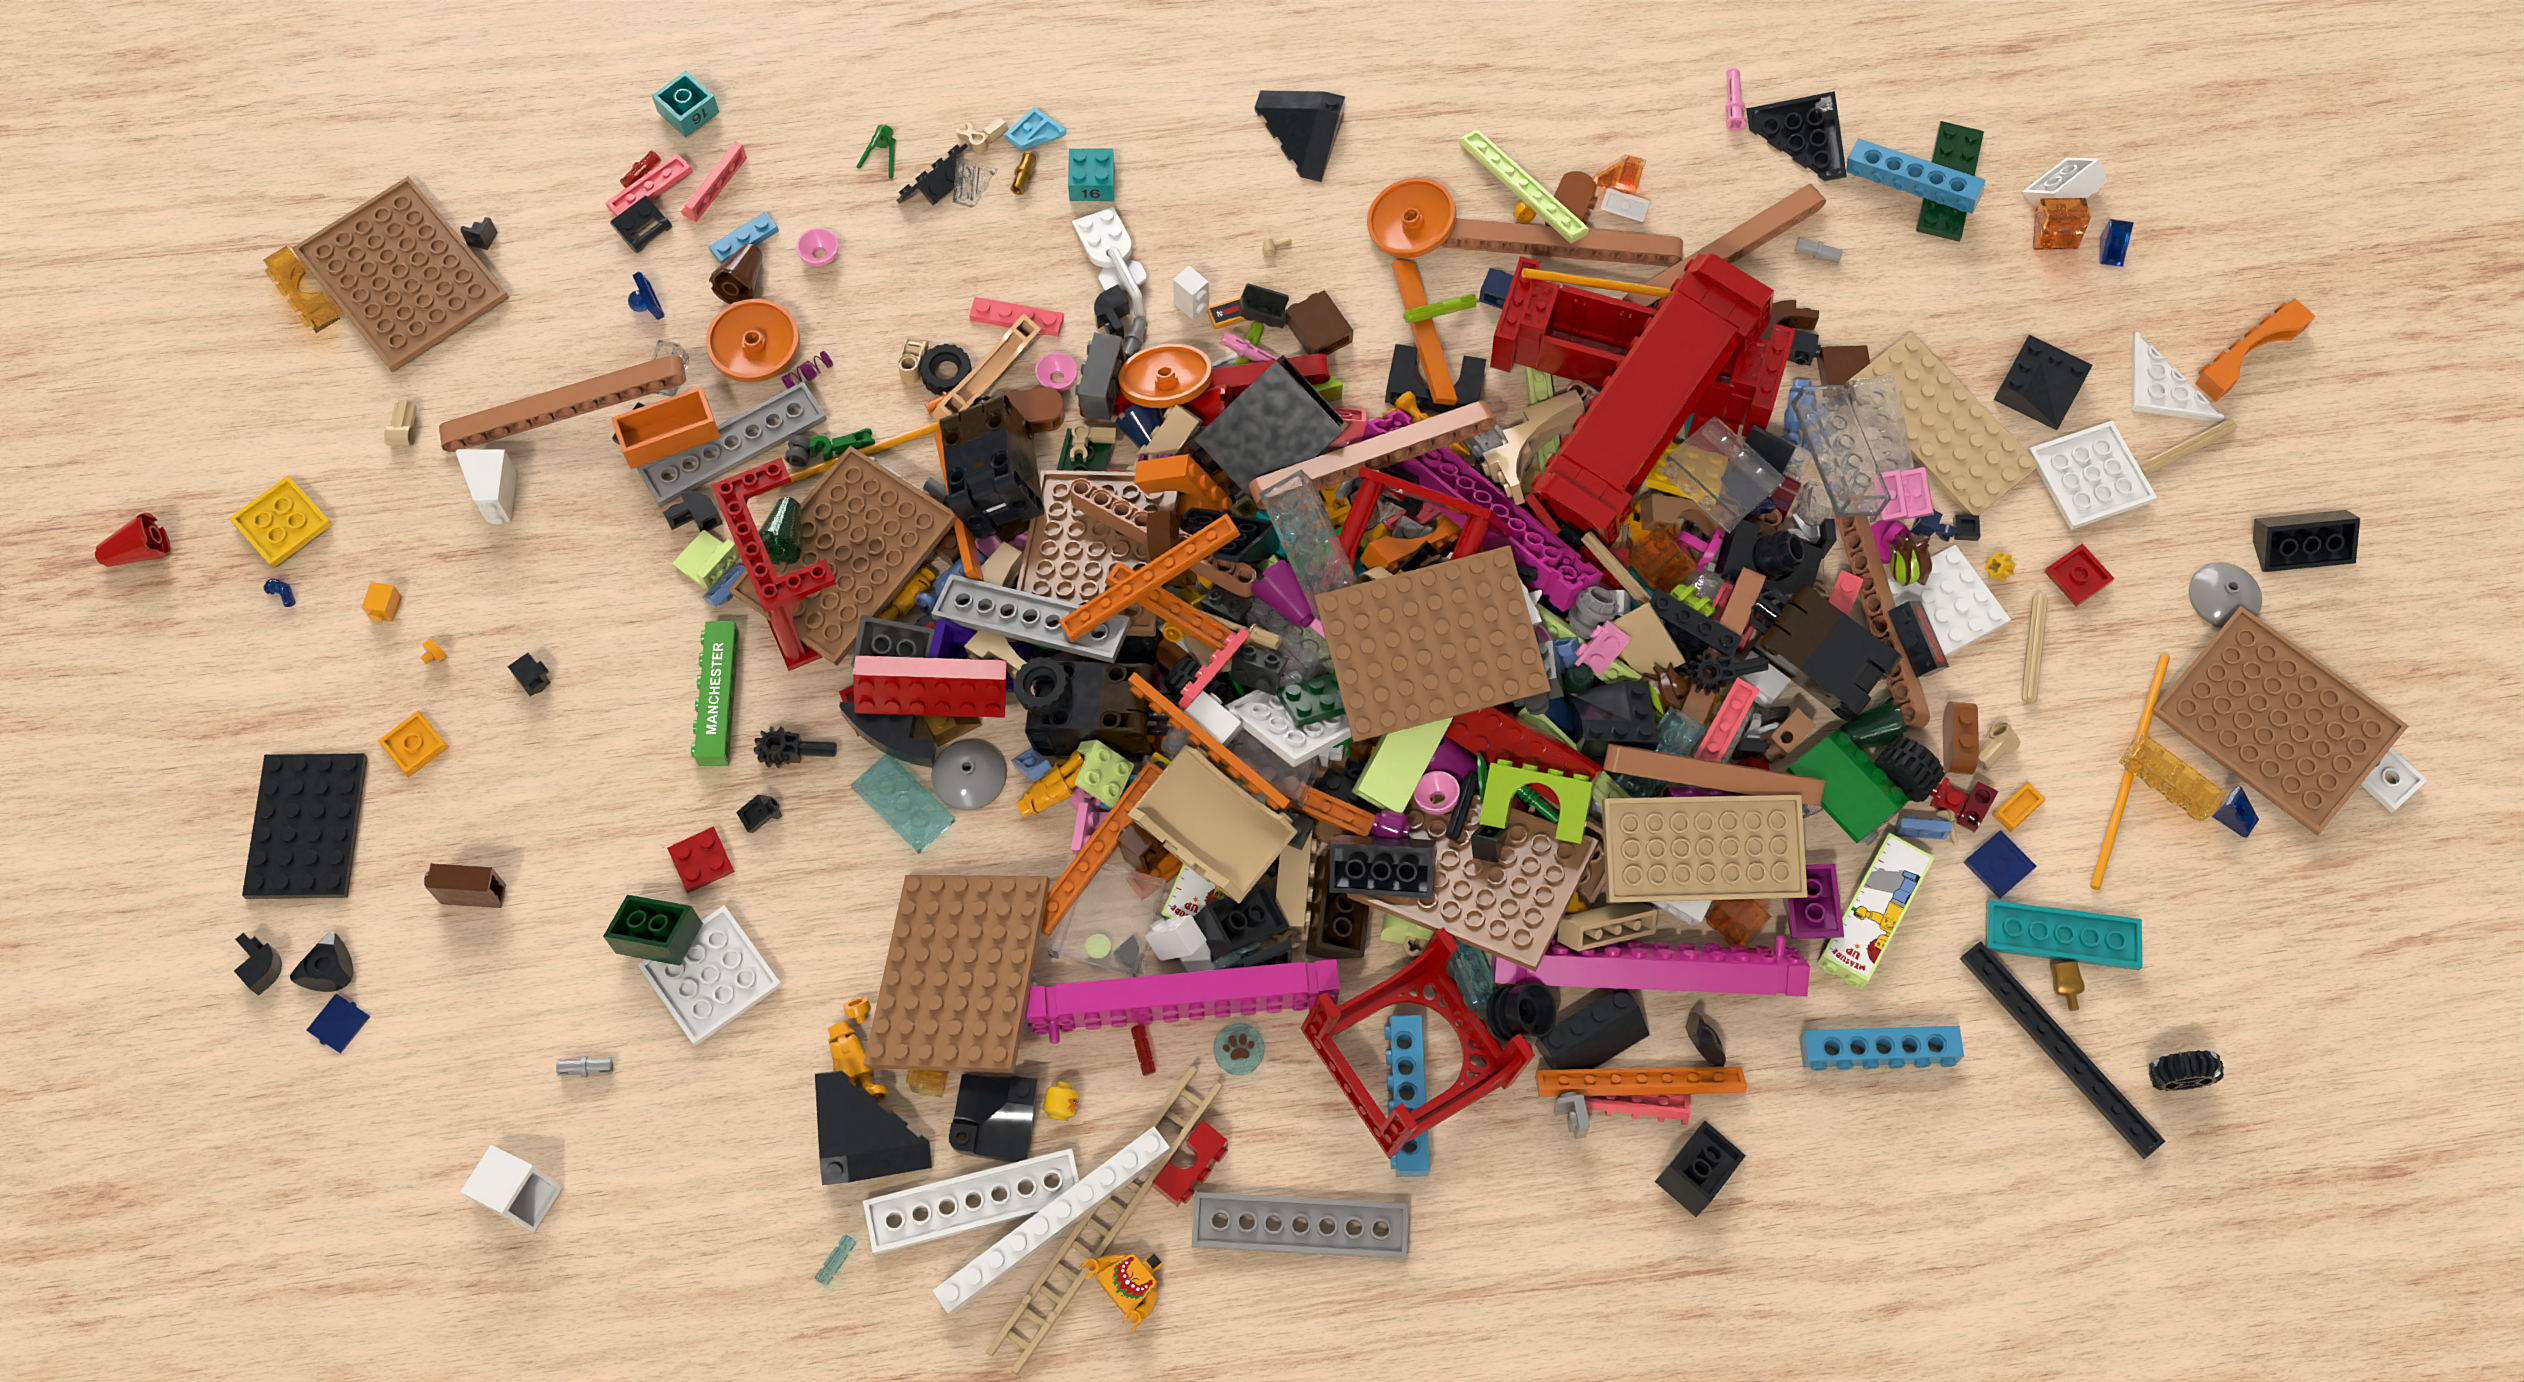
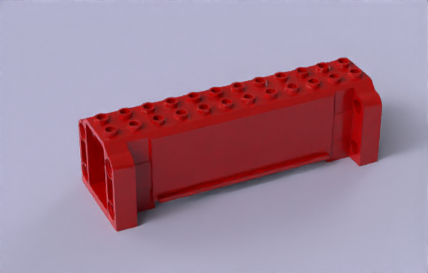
M1699 253L1695 260L1692 258L1689 260L1684 268L1685 274L1681 279L1677 278L1670 288L1671 294L1667 299L1664 297L1659 302L1656 308L1658 311L1653 318L1649 317L1642 328L1644 332L1639 338L1636 336L1633 339L1627 356H1622L1615 365L1617 370L1612 377H1606L1601 385L1602 391L1598 396L1594 395L1587 405L1588 411L1584 416L1580 415L1573 425L1575 429L1571 435H1565L1559 445L1561 449L1556 455L1552 454L1546 462L1545 466L1547 468L1542 475L1538 474L1531 484L1533 494L1551 517H1554L1564 526L1568 522L1584 534L1591 531L1605 547L1611 548L1618 539L1619 530L1634 510V494L1724 369L1735 350L1744 354L1756 337L1760 338L1771 322L1774 290L1713 253H1708L1707 255Z
M1520 256L1494 333L1490 368L1511 373L1515 363L1570 380H1580L1585 384L1601 388L1606 377H1612L1617 370L1615 365L1622 356L1626 357L1629 353V346L1636 336L1639 338L1644 332L1642 328L1649 317L1653 318L1658 311L1654 308L1564 284L1560 288L1559 284L1523 278V268L1539 270L1540 261ZM1775 324L1770 340L1756 337L1744 354L1735 350L1731 359L1694 411L1743 425L1741 434L1743 437H1748L1753 425L1766 431L1796 329Z

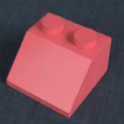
M1332 407L1348 425L1326 448L1334 450L1336 447H1347L1361 442L1366 427V409Z

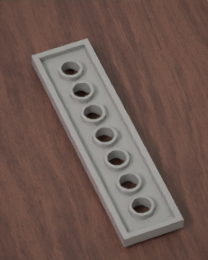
M803 381L718 425L721 438L639 466L637 470L659 507H662L681 497L682 493L692 491L788 441L790 436L799 435L826 421V415ZM792 408L801 409L796 415L789 414ZM773 418L780 420L777 425H768V422ZM752 429L759 430L756 436L751 437L747 435ZM731 440L738 441L735 447L726 446ZM709 451L717 452L714 458L705 457ZM688 462L696 463L693 469L684 468ZM667 473L675 474L672 480L663 479Z
M952 574L949 575L931 613L935 620H948L960 626L1111 663L1115 662L1132 623L1130 617L1116 614L1076 641L1071 642L1060 623L1055 627L1047 625L1053 620H1061L1082 605ZM970 599L966 605H958L960 600ZM992 604L989 610H980L982 606ZM1009 609L1015 610L1010 616L1002 615L1004 611ZM1032 614L1037 615L1035 620L1031 622L1025 621L1026 617ZM1098 631L1105 632V635L1101 638L1093 637Z
M1195 1192L1192 1248L1407 1259L1408 1203ZM1222 1214L1226 1216L1228 1223L1225 1227L1217 1228L1213 1225L1212 1220L1216 1215ZM1244 1216H1250L1254 1219L1255 1224L1249 1230H1245L1239 1225V1220ZM1271 1217L1278 1218L1281 1221V1227L1277 1231H1270L1266 1227V1221ZM1297 1219H1304L1308 1224V1228L1305 1232H1296L1292 1226L1293 1222ZM1324 1220H1329L1334 1224L1335 1230L1330 1234H1324L1319 1228L1320 1223ZM1348 1223H1359L1362 1231L1358 1235H1350L1346 1230ZM1377 1223L1385 1224L1388 1228V1234L1384 1237L1376 1236L1373 1232L1374 1225Z

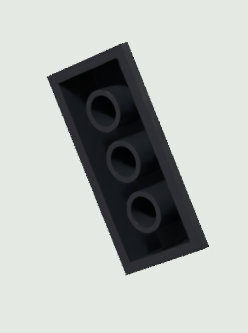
M2347 510L2254 519L2253 544L2261 570L2263 572L2356 563L2360 518Z
M1334 834L1330 842L1329 892L1432 898L1436 865V840Z
M1617 988L1554 1026L1546 1036L1537 1038L1534 1045L1551 1070L1595 1069L1645 1039L1650 1034L1640 1007L1628 989Z

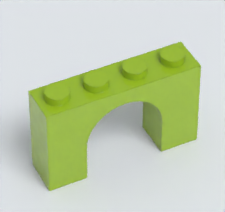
M1498 759L1497 763H1490L1479 824L1503 829L1507 828L1515 793L1528 783H1542L1556 793L1560 802V816L1555 839L1579 844L1583 843L1594 782L1588 781L1589 776L1574 774L1573 778L1563 776L1564 771L1548 769V773L1538 772V766L1523 764L1522 768L1512 767V761Z

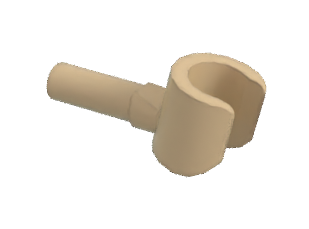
M1291 238L1278 242H1273L1271 239L1265 240L1262 247L1263 255L1265 257L1275 255V248L1291 244Z
M1952 810L1938 811L1936 818L1952 822L1950 837L1953 844L1958 843L1959 840L1953 824L1955 813Z

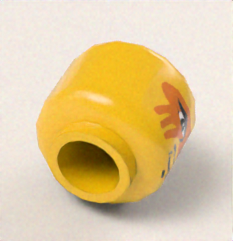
M1057 1081L1056 1086L1047 1088L1043 1110L1045 1113H1048V1118L1068 1121L1069 1118L1076 1115L1079 1093L1076 1090H1072L1073 1084Z

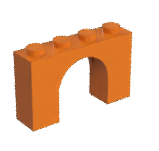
M1189 454L1137 461L1134 483L1145 494L1165 491L1188 493L1181 494L1178 497L1175 516L1180 520V528L1189 527L1181 521V515L1191 507L1230 514L1233 510L1231 498Z

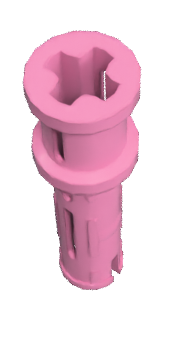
M1732 68L1726 72L1728 103L1725 106V112L1728 114L1726 127L1729 130L1737 131L1743 129L1746 125V119L1743 117L1745 105L1741 101L1740 71Z

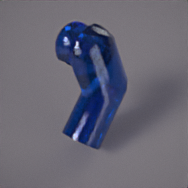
M276 578L266 581L263 589L267 594H280L284 607H291L296 604L291 586L288 583Z

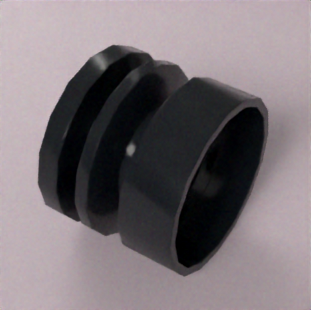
M1533 982L1496 989L1488 999L1486 1016L1490 1029L1500 1040L1509 1042L1518 1034H1521L1523 1039L1540 1038L1546 1036L1553 1029L1556 1021V1006L1550 991L1542 984Z

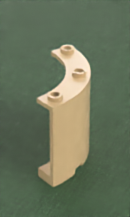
M1185 745L1127 815L1161 843L1165 841L1162 846L1207 882L1211 881L1222 893L1240 903L1298 831L1291 825L1293 821L1283 812L1275 813L1251 796L1252 792L1243 784L1236 785L1207 760L1208 754L1198 746L1194 749Z

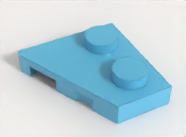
M1033 107L1005 133V140L1019 150L1024 151L1065 136L1066 129Z

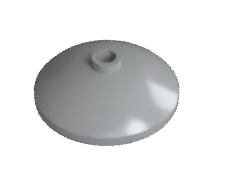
M2223 562L2208 564L2196 572L2189 585V598L2194 610L2205 621L2222 628L2240 606L2255 616L2259 614L2262 607V593L2258 583L2246 570L2234 564Z
M964 740L951 744L938 755L932 768L931 779L933 788L941 801L952 808L971 811L989 805L1000 795L1006 781V768L1002 757L992 746L977 740ZM965 766L971 767L969 771H963Z

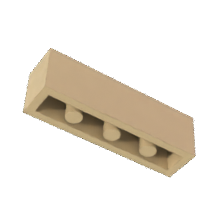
M1182 405L1170 406L1163 416L1166 420L1161 427L1159 425L1155 427L1150 435L1152 440L1147 446L1144 444L1136 456L1139 457L1140 453L1148 454V460L1156 459L1157 453L1158 458H1160L1162 453L1172 454L1173 456L1180 455L1203 421ZM1137 461L1134 465L1130 464L1125 472H1136Z
M1312 830L1302 850L1287 845L1280 853L1276 903L1289 925L1288 929L1282 931L1283 933L1289 930H1296L1297 934H1304L1305 926H1310L1311 911H1306L1307 902H1312L1313 887H1309L1308 882L1309 878H1314L1315 863L1310 862L1311 854H1316L1317 839H1312Z
M1625 902L1563 916L1558 926L1557 941L1576 951H1582L1655 934L1657 909L1642 902Z

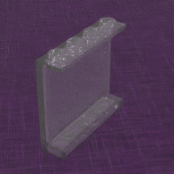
M1716 416L1712 417L1673 450L1659 467V470L1729 533L1768 496L1771 497L1786 479Z
M1104 863L1054 929L1047 947L1049 957L1059 959V956L1062 955L1129 974L1132 977H1138L1139 974H1143L1147 964V959H1144L1146 950L1151 951L1152 949L1145 935L1152 929L1151 925L1162 918V913L1159 910L1162 903L1166 904L1170 889H1166V880Z

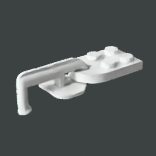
M1114 207L1073 220V229L1088 258L1095 265L1103 267L1099 275V281L1104 291L1115 285H1119L1122 291L1127 290L1133 302V318L1141 317L1144 319L1146 313L1143 307L1142 294L1138 286L1146 281V273L1140 262L1129 259L1132 253L1131 239Z

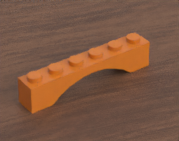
M2296 298L2288 304L2283 302L2274 311L2276 314L2273 316L2267 315L2259 323L2260 326L2258 328L2254 326L2244 335L2245 338L2242 341L2237 339L2229 347L2230 351L2227 353L2222 351L2214 359L2215 363L2212 365L2206 364L2198 372L2200 377L2195 384L2212 400L2218 401L2232 389L2240 378L2241 363L2243 357L2248 352L2269 342L2293 340L2309 326L2315 315Z
M1442 512L1435 524L1434 532L1429 535L1414 539L1383 536L1368 544L1360 561L1369 570L1376 566H1382L1394 575L1400 570L1399 567L1426 540L1437 551L1435 554L1437 555L1446 547H1454L1463 529Z

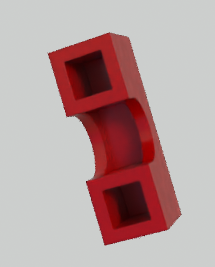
M1203 1120L1186 1140V1146L1197 1157L1195 1164L1190 1168L1180 1169L1169 1161L1152 1181L1153 1188L1176 1207L1182 1202L1186 1204L1195 1193L1193 1190L1195 1185L1199 1181L1203 1183L1211 1174L1212 1170L1209 1168L1215 1161L1219 1163L1228 1152L1226 1148L1228 1140Z

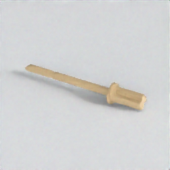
M1199 610L1229 629L1239 632L1244 628L1250 633L1247 638L1249 643L1256 642L1278 650L1279 644L1282 643L1280 635L1258 628L1257 624H1252L1248 628Z

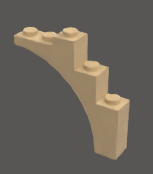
M1576 389L1524 408L1525 418L1522 419V424L1503 430L1505 440L1502 441V446L1482 453L1485 462L1481 463L1485 476L1490 475L1494 484L1500 482L1501 486L1503 485L1507 498L1512 497L1515 505L1525 502L1522 494V478L1532 457L1552 438L1572 427L1580 415H1585L1583 401Z
M1003 542L981 566L984 582L1012 589L1020 574L1023 560L1022 552ZM986 604L980 610H989L992 604ZM970 628L977 633L964 646L968 654L967 659L1007 660V672L1015 679L1017 671L1027 662L1016 654L1008 644L1007 638Z

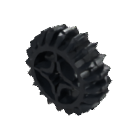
M2213 1051L2179 1052L2169 1054L2168 1056H2161L2149 1064V1077L2153 1087L2158 1090H2193L2195 1088L2211 1086V1084L2223 1079L2224 1066L2220 1055Z

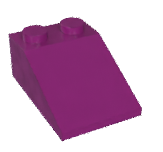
M1806 865L1807 897L1783 898L1791 939L1844 938L1836 865Z

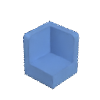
M1578 637L1555 640L1553 643L1560 659L1561 673L1565 668L1578 667L1574 664L1577 658L1575 652L1580 646Z

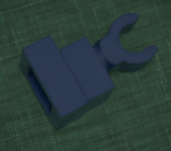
M1933 509L1934 515L1915 518L1910 531L1918 536L1923 534L1930 537L1935 532L1940 539L1948 542L1950 536L1953 537L1956 528L1951 525L1939 524L1943 514L1935 511V509Z

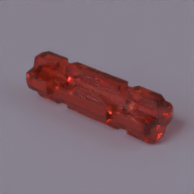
M1144 1025L1133 1026L1131 1033L1135 1040L1134 1045L1139 1063H1141L1142 1075H1152L1156 1072L1154 1061H1151L1153 1058L1148 1038H1146Z

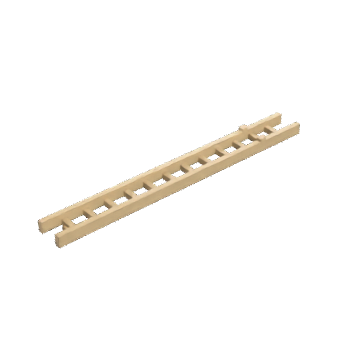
M1193 1065L1143 1132L1144 1134L1153 1126L1157 1129L1165 1117L1174 1122L1183 1130L1173 1144L1165 1140L1172 1152L1161 1159L1157 1166L1153 1165L1149 1168L1152 1173L1142 1187L1133 1181L1126 1185V1187L1136 1193L1126 1209L1110 1198L1104 1202L1105 1205L1121 1215L1110 1231L1092 1219L1102 1204L1079 1221L986 1350L987 1354L993 1357L1006 1338H1009L1025 1351L1011 1369L1017 1376L1086 1280L1085 1276L1090 1272L1087 1267H1084L1077 1276L1060 1264L1071 1247L1088 1259L1092 1258L1095 1260L1103 1257L1152 1188V1181L1166 1164L1172 1160L1222 1090V1085L1216 1082L1203 1101L1192 1091L1188 1092L1185 1090L1198 1072L1197 1068ZM1180 1096L1198 1107L1188 1123L1170 1111ZM1087 1225L1105 1237L1095 1253H1092L1076 1241ZM1055 1270L1073 1282L1063 1298H1060L1044 1286ZM1039 1292L1057 1304L1046 1321L1028 1309ZM1023 1315L1041 1327L1030 1344L1012 1332V1329Z

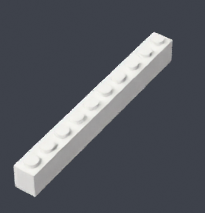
M1153 1126L933 1290L934 1294L946 1312L954 1315L1171 1153L1172 1150L1155 1126Z

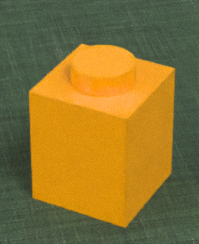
M370 582L361 608L368 618L375 622H383V620L393 622L401 595L394 585Z

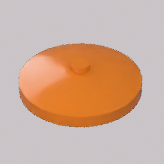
M1427 178L1404 179L1388 186L1374 199L1367 215L1368 231L1374 244L1382 252L1398 258L1423 256L1441 246L1452 233L1457 217L1456 206L1450 192L1442 184Z
M746 299L725 307L714 317L706 334V349L712 364L726 377L740 382H760L782 373L795 359L800 345L799 330L793 316L783 306L766 299Z
M1162 344L1146 348L1131 356L1122 365L1118 379L1121 392L1129 401L1144 407L1165 408L1184 404L1201 395L1210 385L1213 372L1209 357L1200 349L1184 344Z

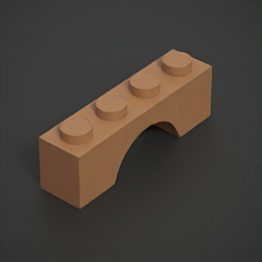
M1653 493L1640 503L1642 530L1664 533L1675 524L1678 518H1684L1694 522L1702 530L1705 538L1708 539L1715 528L1725 533L1729 520L1738 518L1737 507L1729 506L1726 503H1716L1713 506L1696 500L1685 499V497L1664 496L1662 493Z

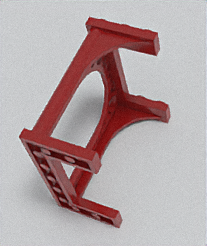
M781 457L713 483L711 487L764 613L767 612L770 618L767 621L787 669L791 671L823 658L800 641L793 623V613L798 604L807 595L835 585L836 581L826 559L777 577L765 549V546L775 534L761 539L748 509L747 502L749 498L792 482Z
M1361 466L1358 476L1362 478V482L1315 595L1357 585L1354 575V560L1380 493L1399 501H1403L1405 495L1468 516L1450 561L1478 554L1487 531L1510 538L1513 529L1490 509ZM1345 576L1349 578L1348 583H1344ZM1308 593V596L1316 612L1318 613L1317 605L1314 598L1315 595Z
M1444 927L1435 931L1422 954L1409 965L1340 1006L1336 1007L1327 992L1318 996L1300 1028L1389 1159L1397 1155L1404 1144L1502 1086L1505 1090L1512 1086L1535 1056L1532 1046L1523 1039L1521 1034L1513 1037L1502 1051L1500 1043L1493 1039L1488 1032L1485 1022L1478 1018L1473 1011L1470 1001L1463 997L1458 990L1455 980L1446 973L1444 969L1458 950L1454 937L1448 934ZM1426 985H1430L1436 993L1435 998L1432 1000L1424 997L1423 989ZM1414 987H1417V989H1416V995H1417V996H1412V995L1409 993V992H1414V990H1415ZM1441 1000L1446 1008H1443L1438 1001ZM1398 1003L1419 1004L1439 1013L1455 1030L1462 1047L1463 1061L1461 1071L1456 1082L1442 1094L1410 1113L1405 1105L1401 1103L1392 1110L1386 1119L1331 1038L1387 1006ZM1468 1041H1470V1043L1475 1049L1470 1048V1046L1468 1045ZM1473 1055L1480 1056L1486 1066L1477 1067L1473 1065L1469 1057ZM1468 1070L1474 1073L1471 1078L1467 1076Z

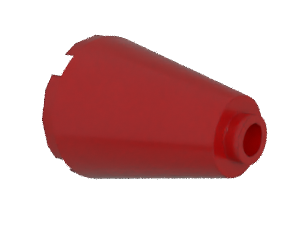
M1223 384L1206 389L1195 399L1181 405L1203 421L1200 427L1206 428L1234 401L1231 389H1228L1229 384Z
M144 512L98 544L95 557L100 564L106 567L161 559L168 555L166 552L170 551L169 538L163 527L158 528L155 524V521H158V519L152 514Z

